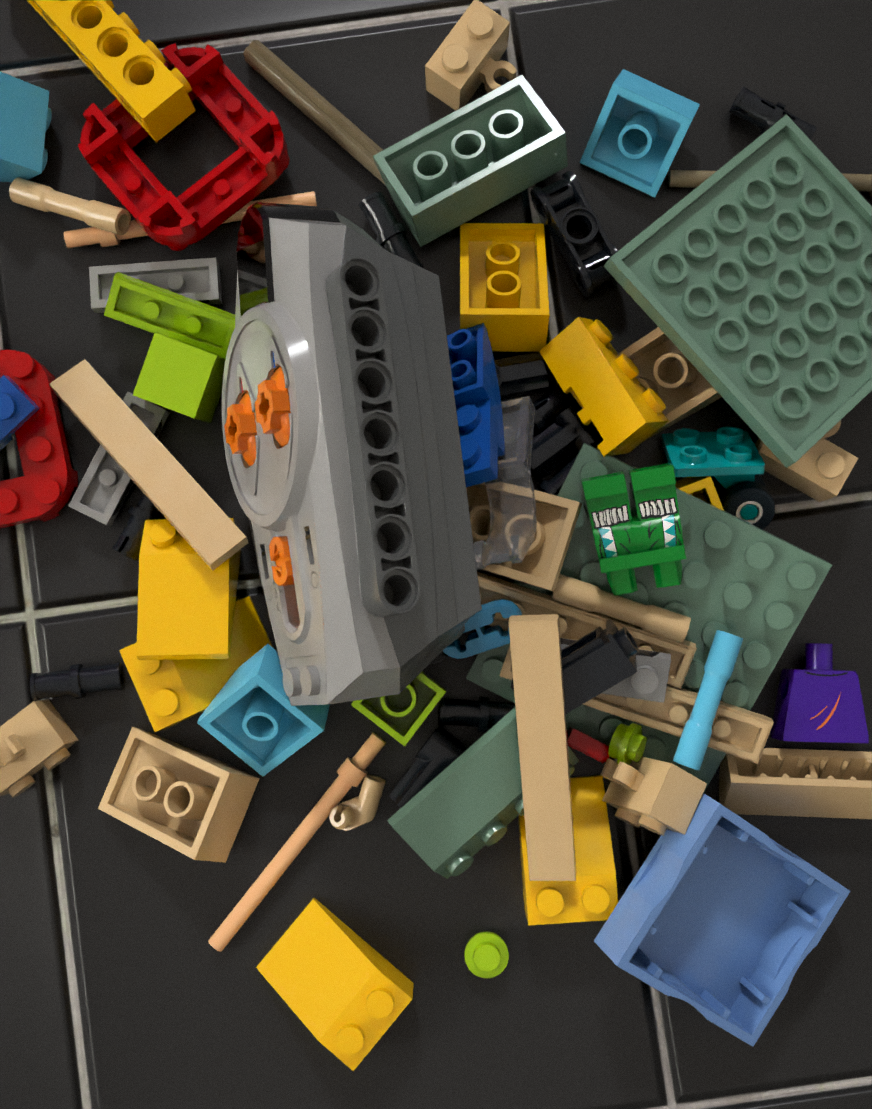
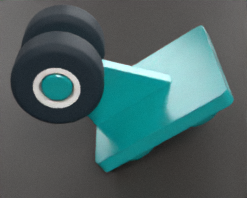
M721 427L717 432H698L694 429L682 428L675 430L673 433L662 434L661 444L668 463L674 465L675 477L714 476L716 478L714 486L725 512L762 530L771 523L775 514V503L760 475L764 474L765 463L747 431L737 427Z

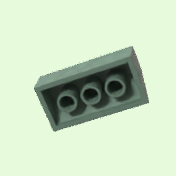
M523 75L373 156L374 162L401 218L420 247L568 166L566 133Z
M515 707L387 820L392 828L434 872L446 879L451 875L458 876L466 871L474 861L473 856L485 845L491 846L498 842L506 834V826L518 815L524 816ZM568 747L569 772L571 776L575 770L573 766L579 762V759Z

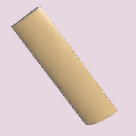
M764 748L758 764L726 753L720 763V804L735 814L872 819V752Z

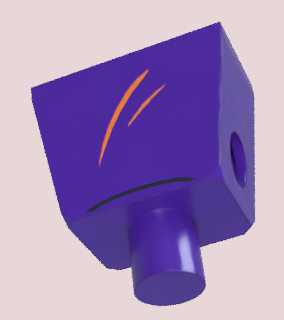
M805 643V669L782 670L773 716L774 724L771 729V738L792 742L869 743L858 674L856 671L833 670V644Z

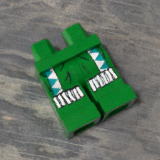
M665 463L629 470L637 516H631L623 471L582 479L601 574L606 573L613 595L638 591L634 568L648 565L653 567L657 588L680 585L682 581L681 560L686 559L677 501L674 465Z

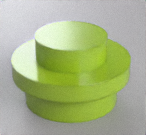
M620 723L616 728L609 745L608 754L609 757L617 760V764L621 761L630 765L632 761L637 763L641 759L647 742V738L642 736L641 725L632 723L628 726Z
M480 932L470 938L466 944L464 952L465 962L468 969L474 975L486 979L493 978L501 974L506 968L509 952L505 941L499 935L493 932Z

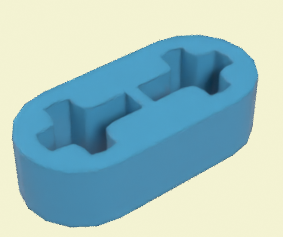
M505 599L494 600L481 605L482 609L464 624L465 631L463 633L474 629L477 632L471 633L468 636L466 645H461L457 639L447 646L443 652L452 658L461 659L509 644V627L508 631H503L500 625L486 629L485 626L493 623L495 613L500 612L503 618H509L510 616L522 615L521 610L515 603Z

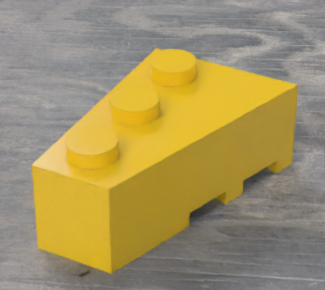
M578 317L539 352L563 392L566 394L570 392L582 407V410L577 413L582 423L587 426L593 422L603 438V441L597 445L603 457L630 453L669 422L662 412L666 409V406L653 389L648 388L645 390L636 376L640 372L633 361L624 353L619 356L610 342L613 340V336L607 327L598 319L593 322L592 319Z

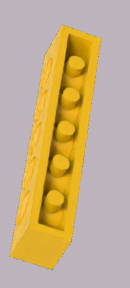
M26 0L156 143L196 111L188 95L192 88L183 74L177 68L170 71L164 65L166 60L151 40L143 43L138 37L140 32L126 13L122 12L117 15L113 10L115 6L111 0Z

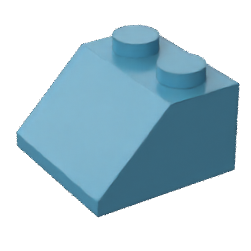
M623 69L612 84L579 163L655 198L700 104Z
M1 71L0 182H12L18 177L30 180L41 174L47 164L48 152L44 148L45 133L50 126L52 118L51 109L48 108L50 91Z
M266 644L237 668L201 714L197 723L263 777L324 731L330 704L291 706L289 697L286 695L283 687V673L278 652L269 644Z

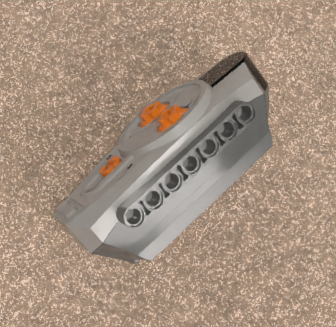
M256 202L247 209L238 233L235 328L229 342L224 365L222 431L225 456L232 486L241 508L249 518L259 575L267 604L268 618L272 626L283 673L284 691L289 697L291 706L328 705L400 694L447 646L465 631L464 624L482 609L439 276L385 250L362 228L328 207Z

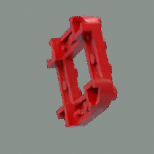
M176 43L171 44L161 50L166 60L164 65L170 71L177 68L183 74L192 88V91L188 93L191 102L196 99L236 143L239 149L177 198L162 185L132 150L135 145L149 134L117 99L102 111L93 102L83 113L86 122L81 132L80 144H78L80 152L99 179L122 206L129 211L130 215L145 233L154 241L166 245L174 251H181L188 245L206 237L272 185L288 167L290 162L287 143L273 111L268 112L224 64L220 53L208 44L205 49L198 47L178 49Z
M0 350V378L3 375L9 376L40 409L15 432L24 476L0 481V529L36 520L45 522L59 516L58 512L70 499L73 488L78 487V472L72 469L57 395L50 386V383L56 378L32 356L16 350Z

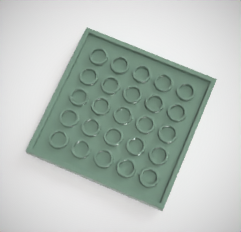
M787 114L611 256L604 265V268L786 468L796 463L872 391V206Z
M583 443L557 495L582 503L560 574L593 584L601 590L613 594L606 573L601 574L582 479L623 471L631 516H637L629 470L638 468L613 456L603 457L599 449ZM676 488L686 559L681 560V584L657 588L652 565L636 567L634 571L638 591L618 596L645 605H655L691 618L685 640L696 643L697 649L682 685L684 689L698 693L704 676V666L716 630L743 638L732 675L726 683L721 701L750 711L832 564ZM514 580L513 582L514 584L552 596L553 591L542 589ZM510 643L477 654L466 679L515 703L514 691L511 688L512 680L499 676ZM583 704L566 714L567 730L571 726L608 746L620 723L628 726L636 723ZM639 724L642 727V736L647 738L642 757L673 763L707 783L706 788L708 787L726 755L725 752L707 747L700 771L673 761L680 737Z

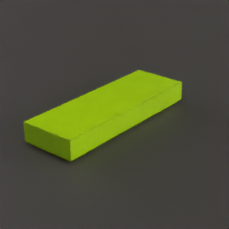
M120 272L114 274L104 316L151 333L164 335L226 359L229 342L235 328V314Z

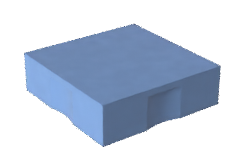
M703 793L685 835L666 829L664 836H660L594 939V942L619 968L661 993L691 1004L707 1020L753 1047L787 994L797 969L806 956L817 946L849 895L850 890Z

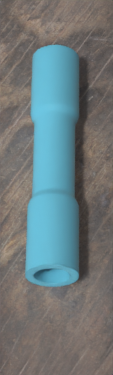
M716 630L704 666V676L690 718L685 723L673 758L674 762L700 771L712 735V724L726 683L732 675L743 638Z

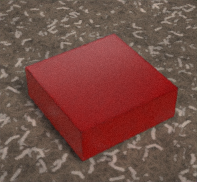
M571 726L567 730L568 746L601 763L607 761L609 758L608 745Z

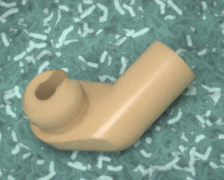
M366 775L359 796L342 802L331 810L329 819L332 826L339 830L348 831L372 821L376 815L386 781L374 775Z

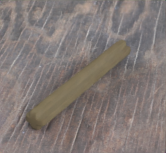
M253 40L243 52L246 63L385 185L373 159V156L383 151V149L259 40Z

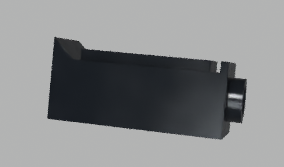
M611 618L606 620V629L603 630L601 627H598L561 650L565 714L637 672L636 654L639 652L638 645L630 632L625 627L618 630ZM512 678L511 688H512V690L514 691L513 678Z

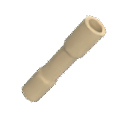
M19 177L12 181L9 188L10 199L20 205L43 212H54L118 235H124L130 227V213L123 208L96 200L88 201L55 191L50 186Z
M563 574L559 575L555 590L551 596L552 600L587 612H597L636 625L646 632L679 643H683L691 621L690 617L655 605H645L613 595L593 584Z

